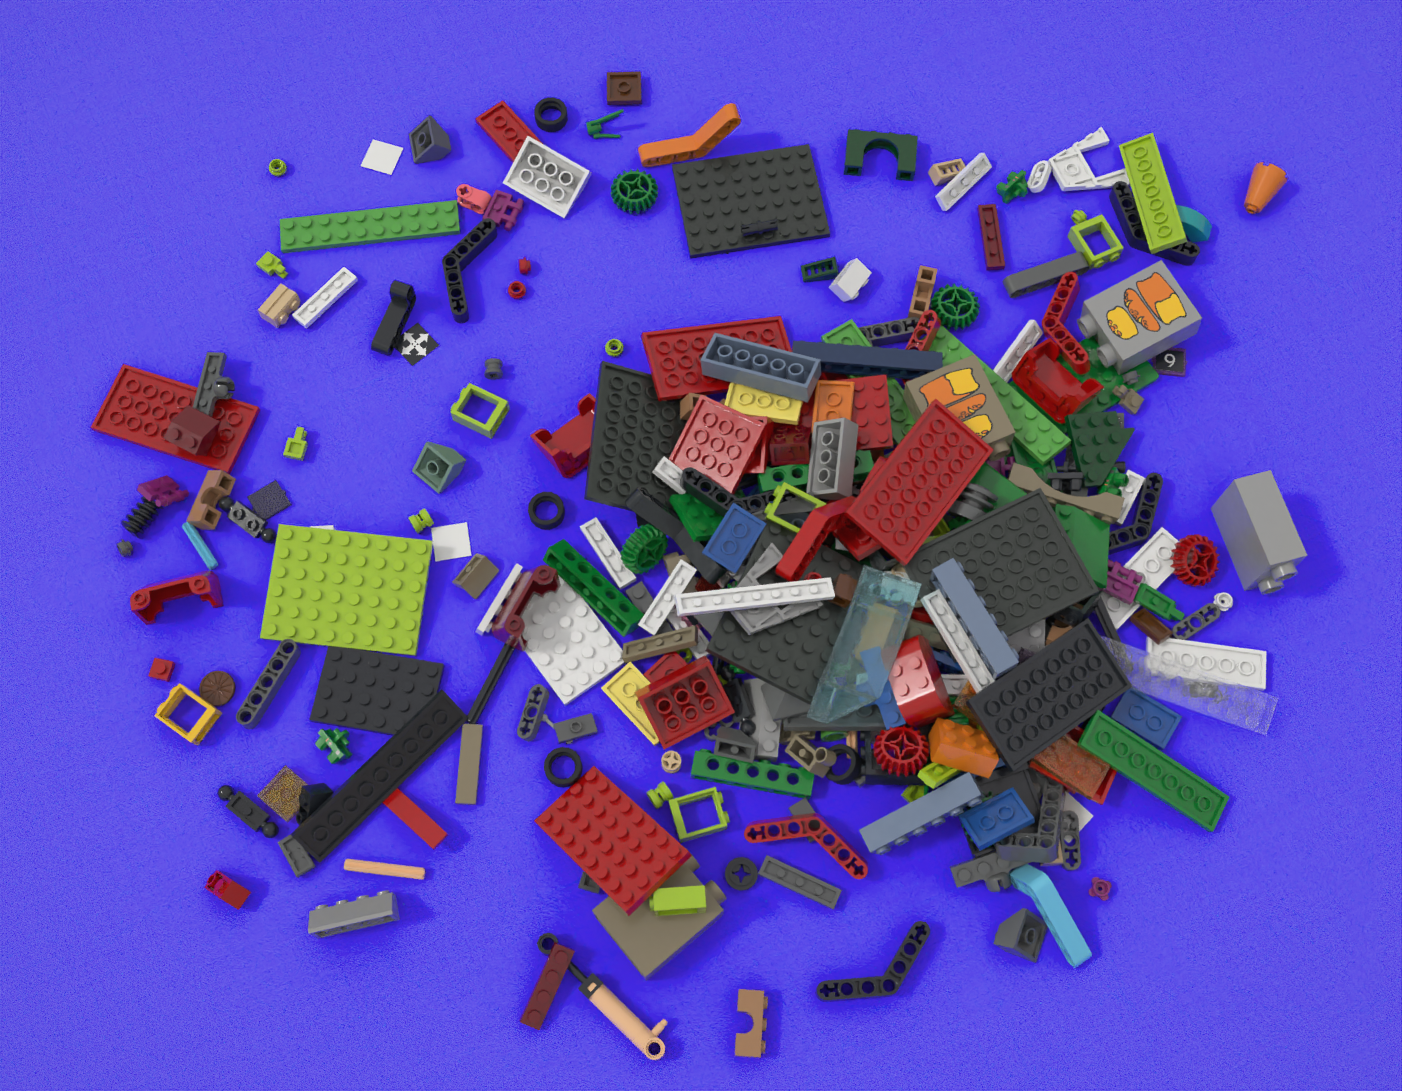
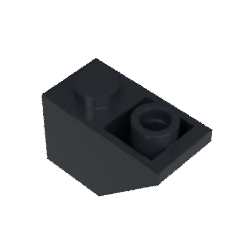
M325 783L302 786L301 794L299 795V811L296 814V821L299 825L333 794V791Z

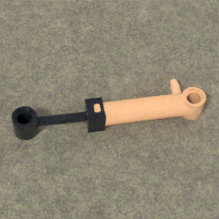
M552 933L542 934L537 942L538 949L545 956H549L551 949L545 950L543 948V943L546 940L551 939L559 943L556 936ZM570 961L567 969L582 983L578 988L579 991L648 1059L653 1061L660 1060L665 1054V1045L657 1036L665 1029L668 1022L662 1019L650 1030L594 973L587 977ZM653 1043H657L661 1047L660 1053L657 1055H651L648 1051L649 1046Z

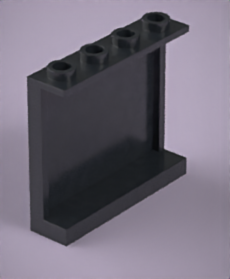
M1027 762L1012 772H1009L1008 768L1005 767L993 771L989 778L975 777L986 798L989 791L992 792L993 798L997 793L1000 794L1013 787L1035 820L1034 823L1015 833H1038L1041 804L1029 775V765ZM962 828L973 858L996 850L992 844L989 848L979 851L974 841L970 840V835L965 834L966 829Z

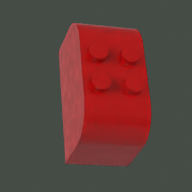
M919 634L881 650L882 661L897 705L903 718L909 725L920 728L935 722L938 717L943 719L955 714L927 638Z

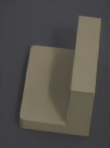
M476 553L452 583L456 587L464 589L472 598L477 599L499 572V569L486 556Z

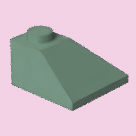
M427 441L412 472L440 494L460 474L467 460L453 448Z

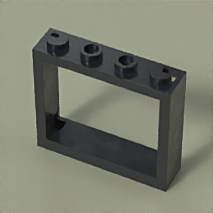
M935 722L928 724V735ZM860 731V741H864V746H861L860 755L861 759L865 761V764H861V776H865V784L926 785L917 776L920 770H916L915 775L909 772L907 777L904 773H900V776L897 777L896 772L889 775L888 769H872L871 731ZM929 747V760H930V764H931V763H933V762L931 761L930 747Z

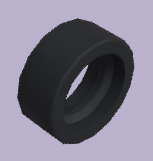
M547 97L540 100L535 106V122L543 131L556 132L566 125L568 121L567 107L560 99ZM548 109H556L561 112V116L553 121L544 120L541 114Z
M552 492L538 493L528 504L531 522L542 530L556 528L564 519V505L562 499L557 494ZM545 501L555 503L558 508L557 515L550 520L539 519L536 516L535 510L540 503Z
M844 744L830 747L828 750L833 751L836 757L843 753L848 754L851 757V765L846 773L840 776L833 773L831 766L825 776L840 785L853 782L861 772L862 760L860 755L854 749Z
M556 748L544 760L545 775L551 784L557 787L572 786L582 775L583 766L580 756L570 748ZM568 756L574 761L575 771L569 778L560 779L552 773V763L557 757Z

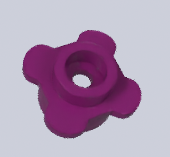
M1098 877L1092 878V887L1088 891L1089 895L1106 901L1109 898L1108 893L1112 887L1111 883Z

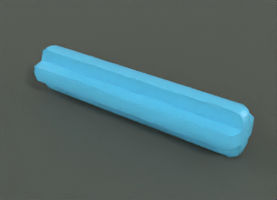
M188 522L182 525L183 530L206 566L213 570L218 566V562L195 526Z

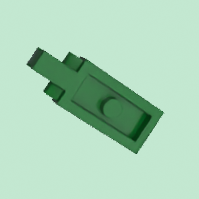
M1146 583L1140 584L1133 601L1162 619L1182 621L1185 614L1176 609L1175 601Z

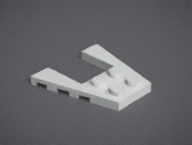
M1102 127L1048 160L1052 168L1051 171L1062 191L1113 188V185L1118 181H1123L1131 187L1126 168L1095 178L1082 155V152L1108 145L1110 140Z

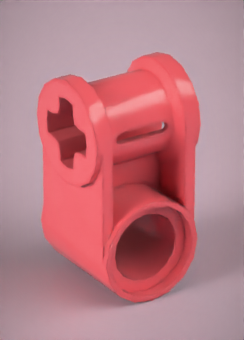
M461 184L456 189L457 200L460 206L478 214H484L492 199L489 193L467 184Z

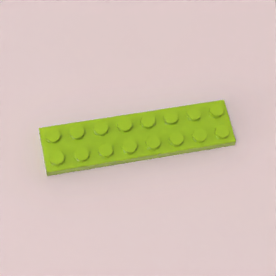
M1153 132L1120 144V152L1151 254L1188 242Z

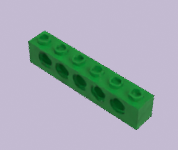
M870 450L856 451L854 464L856 468H854L853 482L866 480L874 464ZM809 464L780 465L775 468L766 467L765 474H757L760 494L773 491L777 485L781 486L784 482L797 487L801 491H806ZM797 474L801 478H794L792 475ZM774 478H780L782 481L777 482Z
M565 539L548 548L543 561L548 566L556 569L558 575L623 637L639 627L638 624L644 614Z
M707 749L695 750L691 770V778L797 798L806 797L808 800L811 797L814 774L804 767L795 769L785 763L773 765L768 760L749 763L713 755L712 751ZM710 762H716L719 767L716 770H710L707 765ZM731 765H734L738 768L739 771L735 774H731L728 772L727 768ZM750 769H755L758 772V776L750 777L747 772ZM769 773H776L778 779L771 781L767 775ZM794 776L798 779V783L792 785L788 783L787 778Z

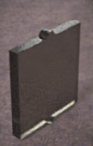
M276 480L247 496L253 506L252 510L257 512L264 520H268L292 505L285 495L286 491L281 489Z

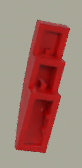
M398 788L382 802L433 850L448 836L436 822Z

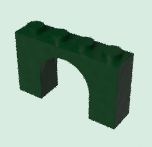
M848 129L843 175L861 176L864 155L872 149L881 148L888 150L896 158V180L913 181L916 168L918 136Z

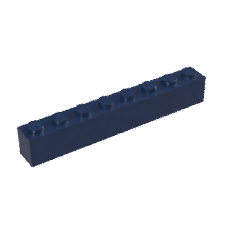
M793 340L792 345L793 353L820 359L821 372L863 376L887 375V378L913 380L943 367L942 352L807 342L803 340Z

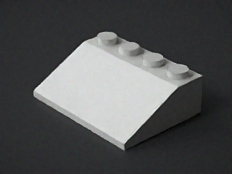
M527 136L503 184L565 218L584 189L592 172Z

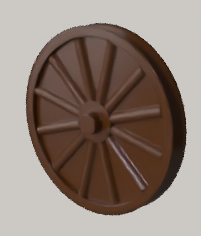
M224 671L208 673L202 679L199 686L201 698L213 706H222L228 703L235 693L234 679Z

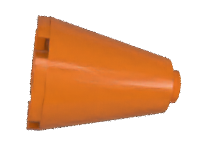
M1264 162L1256 163L1244 202L1245 210L1248 213H1260L1286 184L1288 177H1285L1286 172L1280 167L1270 163L1268 166L1263 165Z

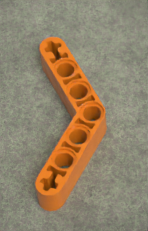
M729 103L723 106L693 135L642 144L638 147L642 166L653 167L704 157L741 123L737 105Z

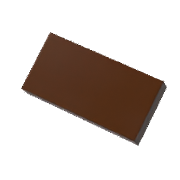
M1145 608L1130 617L1129 621L1157 645L1169 639L1173 634L1168 627Z

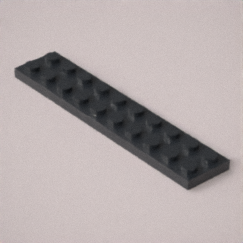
M441 689L295 829L291 836L320 863L468 720L466 714Z

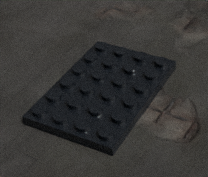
M328 646L309 720L314 723L393 736L439 692L445 665L443 663L365 650Z

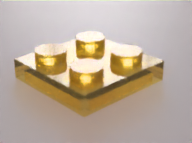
M285 765L257 796L288 823L299 811V795L301 794L302 786L308 784Z

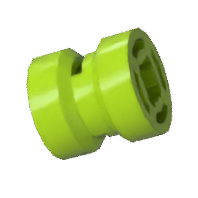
M425 508L420 510L419 514L408 517L417 534L423 531L424 527H430L434 524Z
M664 781L659 783L657 788L646 792L656 809L660 808L665 801L674 798Z

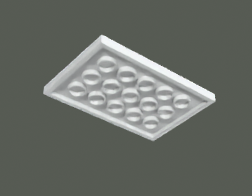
M559 576L561 586L557 593L548 592L543 598L534 594L521 618L525 623L523 638L528 642L524 650L566 706L623 666L625 662L622 659L623 650L586 601Z

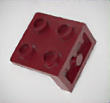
M801 425L795 428H787L781 426L774 429L769 444L771 464H809L811 427Z

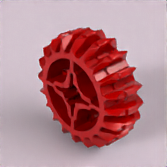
M1194 534L1187 535L1174 544L1176 549L1171 550L1174 556L1169 559L1173 560V564L1170 567L1175 568L1173 574L1177 575V580L1182 581L1185 585L1203 586L1205 583L1211 582V578L1216 577L1214 572L1219 570L1217 564L1221 562L1217 560L1220 554L1216 553L1218 547L1213 546L1214 541L1208 540L1206 536Z
M904 724L902 727L897 726L895 728L890 727L886 731L881 730L873 746L877 765H881L882 770L888 769L889 775L896 772L897 777L900 776V773H904L906 777L909 772L915 775L916 770H921L929 757V744L926 742L925 735L921 736L920 730L914 731L913 725L910 728H906ZM903 746L902 754L900 755V749Z

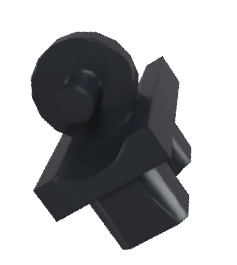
M1064 461V466H1057V472L1064 473H1048L1047 477L1051 487L1059 492L1063 491V482H1070L1069 490L1073 492H1080L1082 482H1085L1083 472H1076L1077 466H1070L1069 461Z

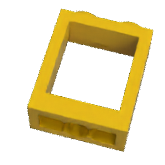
M179 683L172 688L167 700L159 705L154 716L189 742L199 745L222 715V712L188 687ZM186 694L207 708L190 732H187L169 719V716Z

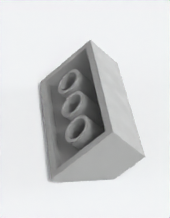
M846 418L814 422L806 493L813 491L815 498L841 500L851 496L858 424Z
M759 678L744 680V687L755 714L749 717V720L755 723L756 729L751 736H748L756 743L754 760L776 762L778 758L781 720L773 722L761 691V686L766 682Z
M389 890L378 892L377 896L374 897L363 895L357 897V900L352 902L341 900L337 901L336 905L330 907L327 904L316 906L315 910L309 911L308 934L319 939L400 920L396 895L393 892L390 893Z

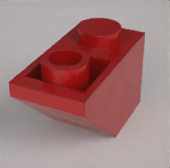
M218 870L208 878L207 884L204 887L238 910L251 893Z

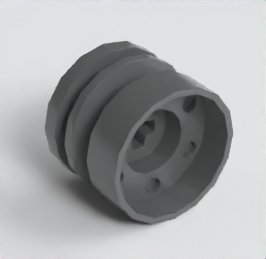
M968 483L964 491L959 495L962 501L955 500L947 512L954 517L960 516L962 518L964 516L968 520L973 521L987 514L983 511L984 509L993 510L994 506L989 502L996 503L998 497L983 486Z

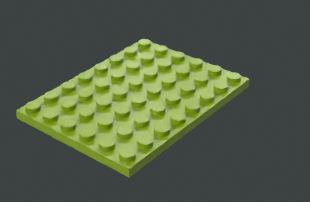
M279 524L260 639L273 641L292 639L300 644L335 646L417 656L433 541Z

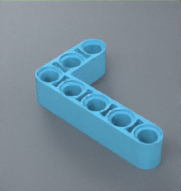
M1029 864L1011 870L1009 872L1011 884L1017 890L1032 898L1069 964L1076 968L1092 957L1088 945L1050 878L1044 872Z

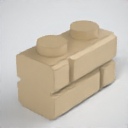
M280 283L257 311L262 319L278 328L281 324L287 322L289 314L298 309L301 301L296 292Z

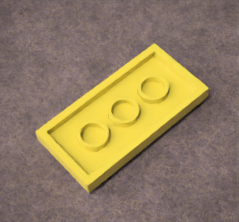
M730 382L724 405L747 416H768L774 422L798 425L803 401Z
M629 662L601 689L644 736L656 746L660 741L634 693L651 683Z

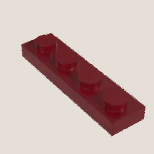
M996 204L978 205L977 212L986 271L1004 270L1005 260Z
M554 942L521 1015L520 1023L540 1030L573 957L574 949Z

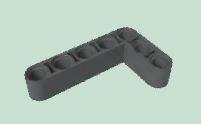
M1046 777L1038 833H1013L996 842V854L999 859L1051 863L1056 860L1066 795L1064 785Z

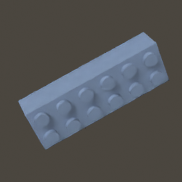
M714 333L700 360L702 375L805 402L809 401L821 376L820 359Z
M952 558L932 569L930 580L936 590L939 589L993 679L997 680L1017 667L1019 655L1014 648H1010L1007 644L1008 638L1002 630L999 631L995 625L997 621L992 613L988 614L985 609L986 603L984 599L975 593V586L971 579H966L963 574L965 570L959 561L956 562Z
M968 772L859 829V832L870 853L880 854L881 856L891 851V846H901L910 841L908 837L912 835L918 837L926 833V828L929 826L937 827L946 822L945 818L949 816L954 818L964 813V808L968 806L974 808L983 803L981 799L985 798L975 777Z

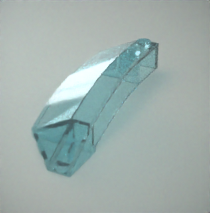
M865 565L863 566L844 623L822 677L819 680L807 718L828 724L880 699L907 630L922 586L921 583Z

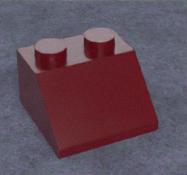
M188 405L171 421L164 439L194 455L207 456L221 421Z

